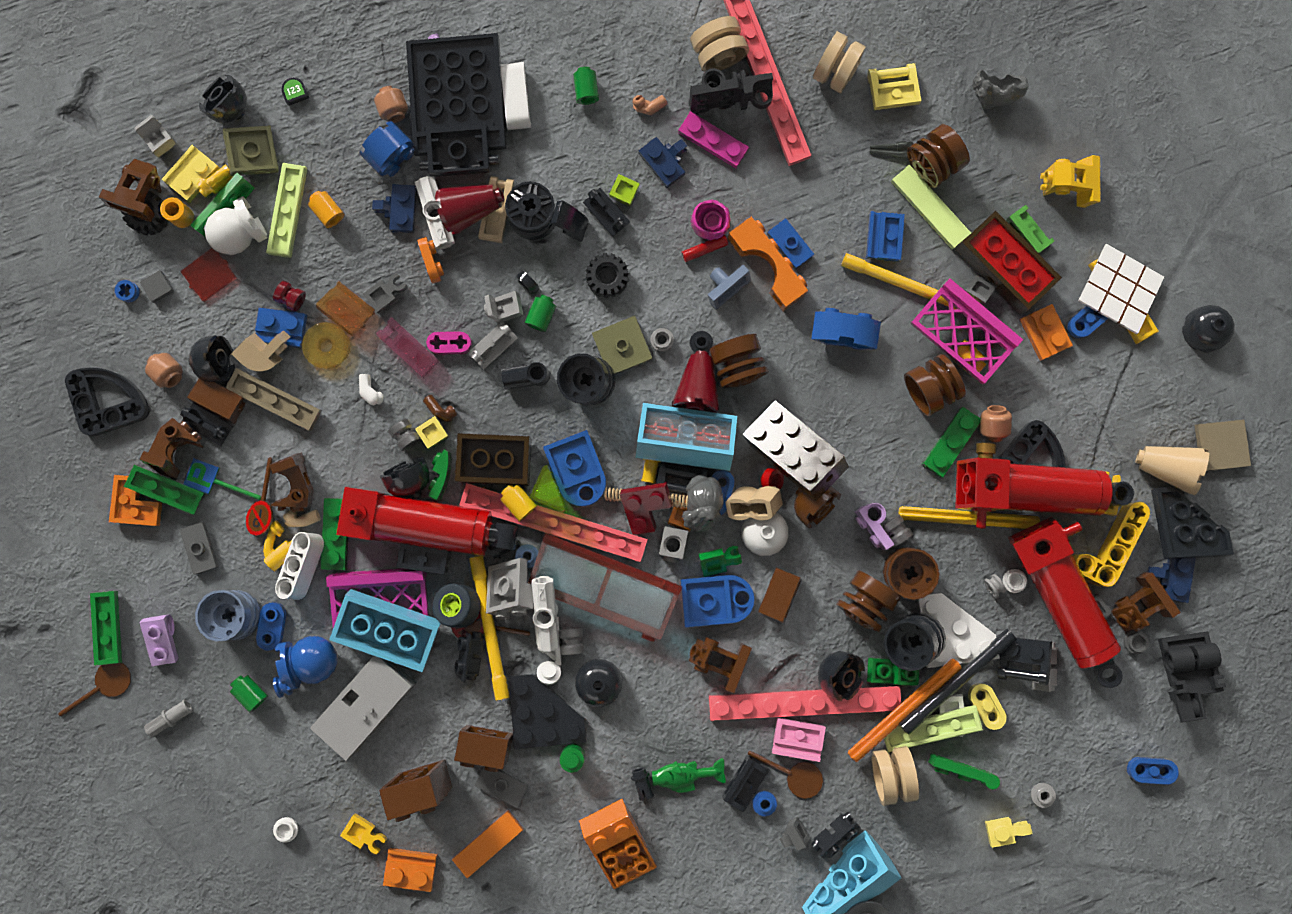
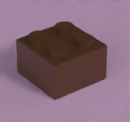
M466 725L459 732L454 761H459L463 767L474 768L475 765L484 766L486 771L499 772V769H504L508 763L513 733Z

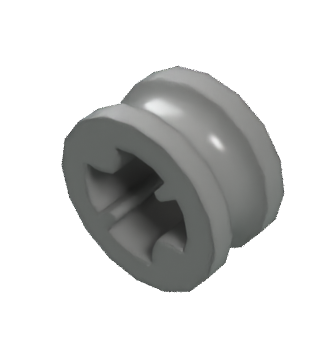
M996 574L991 575V579L986 578L984 580L986 588L995 598L999 597L1000 592L1005 593L1007 591L1005 585Z

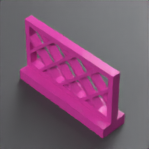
M950 278L910 323L982 385L987 382L1010 353L1023 341L1020 336ZM940 296L948 301L949 310L937 311L936 300ZM962 313L965 315L967 325L955 326L954 314ZM950 314L951 326L939 327L937 315ZM933 315L934 328H926L918 321L923 316ZM980 328L985 332V341H973L972 329ZM968 329L969 342L957 343L956 330ZM951 330L952 343H943L940 340L939 331ZM991 344H999L1006 351L1001 356L992 357ZM974 345H986L987 357L975 358ZM957 346H969L971 358L962 359L958 355ZM988 361V372L984 376L976 370V362Z
M397 568L331 573L326 577V583L330 592L333 628L339 614L337 605L340 608L342 602L336 597V590L345 589L348 592L352 588H358L356 591L359 592L362 588L368 587L376 593L374 597L379 596L384 601L393 604L403 594L412 602L408 609L411 610L416 605L423 611L424 615L429 616L426 587L427 572ZM410 584H420L421 594L416 600L405 591ZM386 586H393L400 592L393 601L381 593ZM420 598L422 599V605L418 602Z

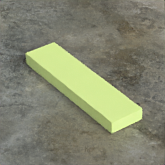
M282 164L266 253L269 255L292 257L307 175L306 166Z
M910 165L891 180V183L952 250L971 234Z
M973 705L928 716L910 735L898 725L884 738L887 752H892L897 747L907 746L910 748L982 731L983 729L977 707Z

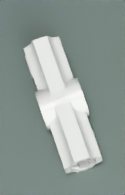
M426 176L420 178L415 182L435 249L451 247L455 244L453 235H451L452 232H448L445 229L439 215L436 217L430 216L432 210L441 208L440 201L436 202L435 194L438 190L435 177Z
M540 576L532 580L533 622L536 625L538 649L543 652H551L559 648L558 606L555 602L554 579L549 576ZM542 611H545V612L549 613L550 616H549V617L544 616V615H542L541 612H542Z

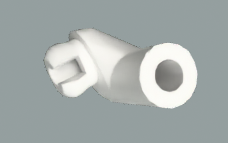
M360 374V396L370 405L382 404L384 396L382 392H376L371 388V375Z

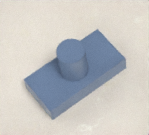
M742 265L728 276L720 267L716 268L711 273L710 278L718 286L708 294L710 304L717 310L751 281L749 270Z

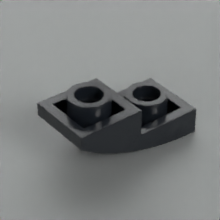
M563 200L557 201L551 224L563 229L562 233L582 242L589 222L588 218Z

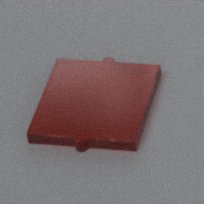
M213 248L180 271L190 284L189 288L194 289L203 302L237 278L227 265L228 261L223 260Z

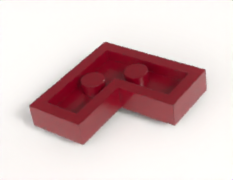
M667 482L621 489L619 494L632 535L655 532L657 526L652 511L671 508L673 504Z

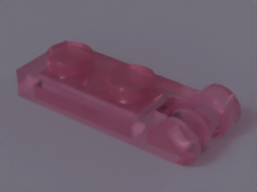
M391 317L387 321V326L383 330L379 329L376 335L424 378L439 360ZM396 330L399 334L392 340L389 336Z

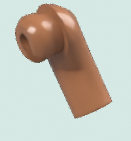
M637 95L633 98V108L637 112L647 115H653L668 105L663 95L653 101L645 100L642 95Z

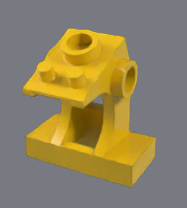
M1091 155L1076 163L1070 162L1069 159H1059L1040 175V179H1043V184L1040 186V190H1043V195L1053 192L1057 195H1066L1070 191L1077 192V207L1082 208L1100 202V156Z

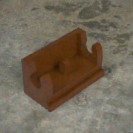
M198 379L187 397L196 405L233 424H236L246 404L243 402L244 398L215 382Z
M776 568L758 612L785 623L802 578Z

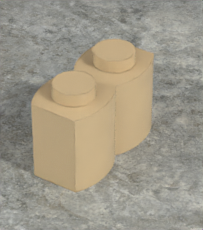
M748 486L740 487L725 502L728 517L735 520H745L750 517L756 520H768L783 505L780 489L772 486H765L759 489Z

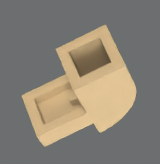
M282 331L267 345L258 335L253 333L233 351L232 355L250 370L266 371L283 360L279 355L288 347L285 343L290 336L285 331Z

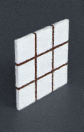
M1105 244L1078 301L1131 332L1138 334L1164 276L1110 245Z

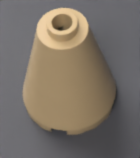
M1145 446L1144 450L1139 449L1135 463L1139 464V469L1189 494L1196 495L1202 485L1197 483V481L1199 482L1201 477L1205 476L1209 452L1208 449Z

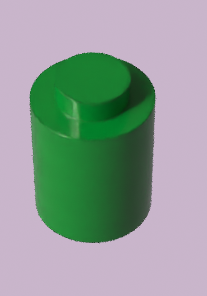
M590 67L578 68L573 74L576 102L581 105L598 102L599 94L596 71Z
M541 295L540 298L535 297L524 324L535 330L546 332L557 307L553 304L554 300L545 295Z
M240 675L230 684L232 687L230 693L249 713L257 709L268 698V695L249 675L245 677Z
M578 744L567 745L560 755L561 767L570 773L577 772L582 768L585 760L584 749Z

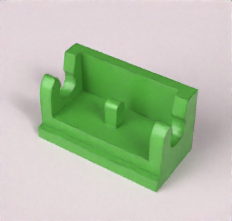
M1024 205L1009 216L1006 221L1039 254L1051 245L1054 239H1048L1027 212L1028 206Z

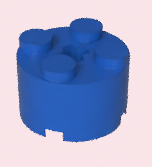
M389 121L386 122L388 127L383 129L379 126L367 137L362 144L365 150L364 152L360 151L359 154L380 176L388 174L392 177L399 171L400 167L398 165L403 160H409L414 155L415 149L413 148V142L394 122Z

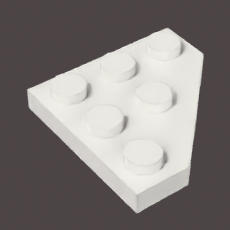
M942 593L929 594L924 598L917 599L918 612L929 614L937 619L944 628L946 636L944 650L939 657L926 665L928 668L944 666L951 659H955L959 664L970 663L996 638V634Z

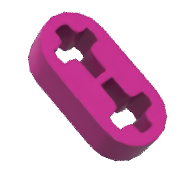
M460 331L434 332L428 336L426 341L428 349L438 355L466 354L472 348L471 338L465 332ZM438 337L442 342H447V344L440 345L439 349L432 345V342H436ZM460 337H463L467 344H464L463 348L460 349L458 345L451 344V342H458Z

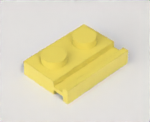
M191 145L162 180L191 203L200 192L201 188L197 185L200 181L199 179L202 177L206 180L218 171L220 167Z

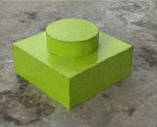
M618 174L609 197L627 206H631L640 183Z

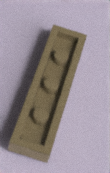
M237 368L226 386V389L309 431H312L322 410Z

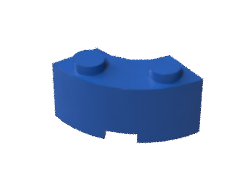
M826 308L825 312H815L811 339L825 345L846 346L857 350L877 349L881 322L872 319V315L868 313L853 315L839 313V310L835 308Z

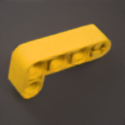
M1133 502L1121 507L1097 557L1089 554L1073 555L1077 565L1080 559L1085 561V569L1083 571L1080 569L1086 581L1103 587L1113 586L1118 581L1149 519L1150 509L1145 503ZM1123 528H1125L1128 533L1127 538L1125 540L1121 536V531ZM1112 549H1115L1117 552L1115 561L1112 560L1110 555ZM1102 570L1107 574L1104 582L1100 579V572Z

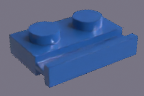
M870 212L866 259L873 258L876 260L900 262L905 214Z
M259 308L255 328L256 335L266 344H269L276 335L285 331L290 336L285 344L288 347L302 348L307 315L305 313Z

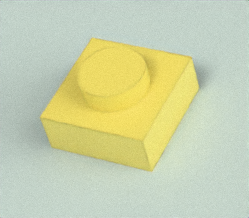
M436 416L415 429L428 449L449 437Z

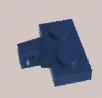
M655 137L638 150V154L666 188L685 175V171L678 164L681 161L680 155L687 151V145L682 139L672 146L669 143L664 146Z
M392 184V195L386 196V201L373 200L372 210H374V213H385L384 217L390 218L389 230L391 232L414 233L416 185Z
M1196 558L1168 559L1167 563H1163V568L1148 567L1149 573H1153L1156 578L1161 579L1160 584L1163 585V588L1172 600L1189 603Z

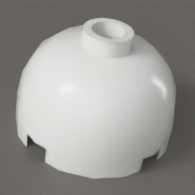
M778 512L768 520H756L751 517L745 519L741 528V538L744 545L752 553L759 556H771L778 553L786 545L789 537L787 523Z

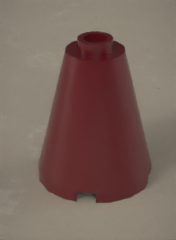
M494 184L441 188L435 194L436 202L440 201L441 208L437 209L445 229L448 232H452L451 235L460 233L502 207V202L505 201L502 189L497 188Z
M696 351L695 354L690 355L673 398L672 407L718 413L719 405L714 363L708 352Z

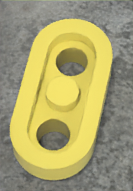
M974 684L969 689L968 698L972 706L976 705L980 721L985 727L992 730L1002 728L1006 723V713L994 691L986 684ZM979 691L983 692L982 699L977 698V693ZM994 712L995 718L990 721L988 715Z

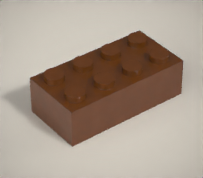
M444 759L400 772L379 790L387 821L395 818L396 822L411 818V814L420 811L421 815L436 810L435 807L440 805V802L444 800V797L448 796L447 793L452 789L446 761Z

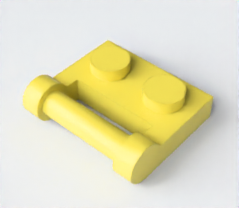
M914 63L907 64L906 67L879 71L876 69L868 70V82L870 83L874 110L920 104L921 96ZM905 76L908 78L905 81L879 84V80Z

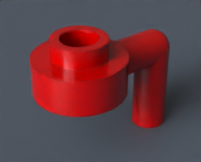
M767 468L761 476L762 487L782 488L784 475L777 468Z

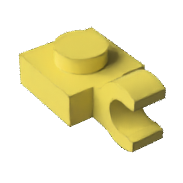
M1009 817L985 821L989 843L992 848L1016 843L1015 836L1032 834L1031 825L1027 821L1012 824Z

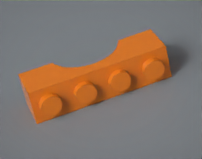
M751 216L729 232L727 239L741 257L747 255L759 256L771 265L775 279L769 294L781 310L785 311L808 292L806 287L808 285L801 275L797 276L792 270L794 267L787 257L783 258L779 253L777 243L772 238L769 240L765 235V228L761 222L755 221Z

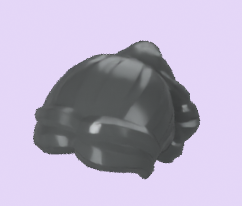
M980 70L973 79L972 87L982 108L991 109L994 106L1004 107L1013 104L1020 97L1026 95L1029 84L1024 76L1009 74L1005 78L999 79L996 76L989 77L985 71Z
M695 476L686 487L688 494L687 511L683 512L682 518L685 527L692 528L697 532L708 531L721 521V514L719 512L723 506V494L719 482L714 477Z

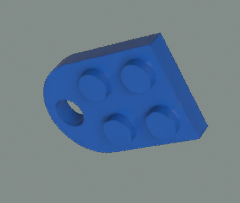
M587 430L543 447L559 490L569 503L576 506H589L602 497L606 487V479ZM590 487L593 490V497L590 500L581 499L580 490L582 488Z
M724 575L680 579L685 627L736 623L745 619L752 611L754 593L748 582L741 577ZM739 591H745L749 596L748 602L744 605H739L735 600V596Z

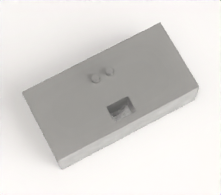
M373 656L310 729L346 761L359 750L417 683L393 662Z

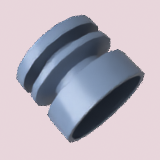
M241 590L213 591L205 595L198 603L195 612L196 625L200 633L207 639L216 642L244 639L250 636L258 627L260 607L257 600L247 592Z

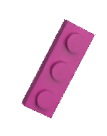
M691 111L678 130V134L736 169L749 149L744 143Z

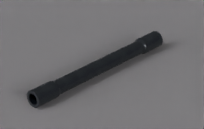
M1005 629L958 674L918 709L899 723L900 727L910 735L941 704L993 658L1015 642L1017 639L1014 634Z

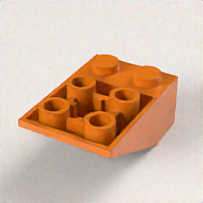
M623 799L579 820L584 840L613 889L657 868Z

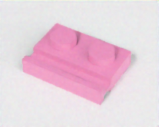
M777 718L772 754L820 762L826 727Z

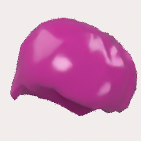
M706 200L699 203L693 210L690 221L691 227L700 238L709 240L719 239L730 227V212L727 207L717 200Z

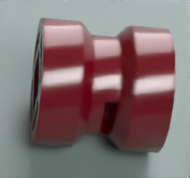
M284 280L278 284L273 294V301L278 304L287 305V308L293 312L301 308L306 298L305 291L300 288H293L289 282Z

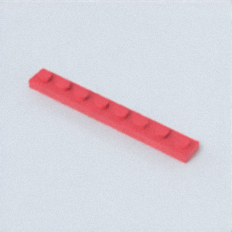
M723 0L729 16H733L738 20L741 27L740 35L746 39L749 52L745 57L752 75L773 74V98L766 110L788 166L810 159L811 153L750 0ZM760 92L763 102H766L768 96Z
M466 483L459 506L491 511L494 517L641 562L648 539L539 505L519 522L500 500L503 497L502 494Z
M899 685L861 687L852 699H842V701L832 698L822 689L709 695L710 721L893 711L901 704Z

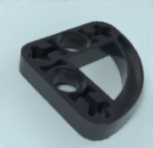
M80 368L69 372L65 377V385L78 427L85 435L99 436L143 421L149 415V406L142 392L133 382L118 373L102 368ZM77 377L82 378V381L79 382V386L74 385V382L77 381ZM91 379H105L117 384L129 395L131 400L100 410ZM88 397L90 406L82 410L79 406L80 400ZM135 405L141 407L138 415L133 413L126 415L125 411L135 410ZM117 411L120 419L116 424H111L109 422V415ZM90 420L93 422L102 421L104 424L94 425L93 430L87 429V426L91 424Z
M1040 420L1028 422L998 458L1010 460V464L1024 465L1039 444L1044 441L1051 456L1052 467L1066 468L1065 457L1059 440L1053 431ZM1031 427H1039L1037 432L1040 435H1035L1030 440L1025 439L1032 434L1033 430ZM1017 443H1023L1027 448L1023 456L1015 452Z

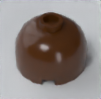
M831 486L815 501L798 488L794 510L799 520L807 528H812V522L816 525L819 524L835 508L833 501L835 498L840 500L841 493Z

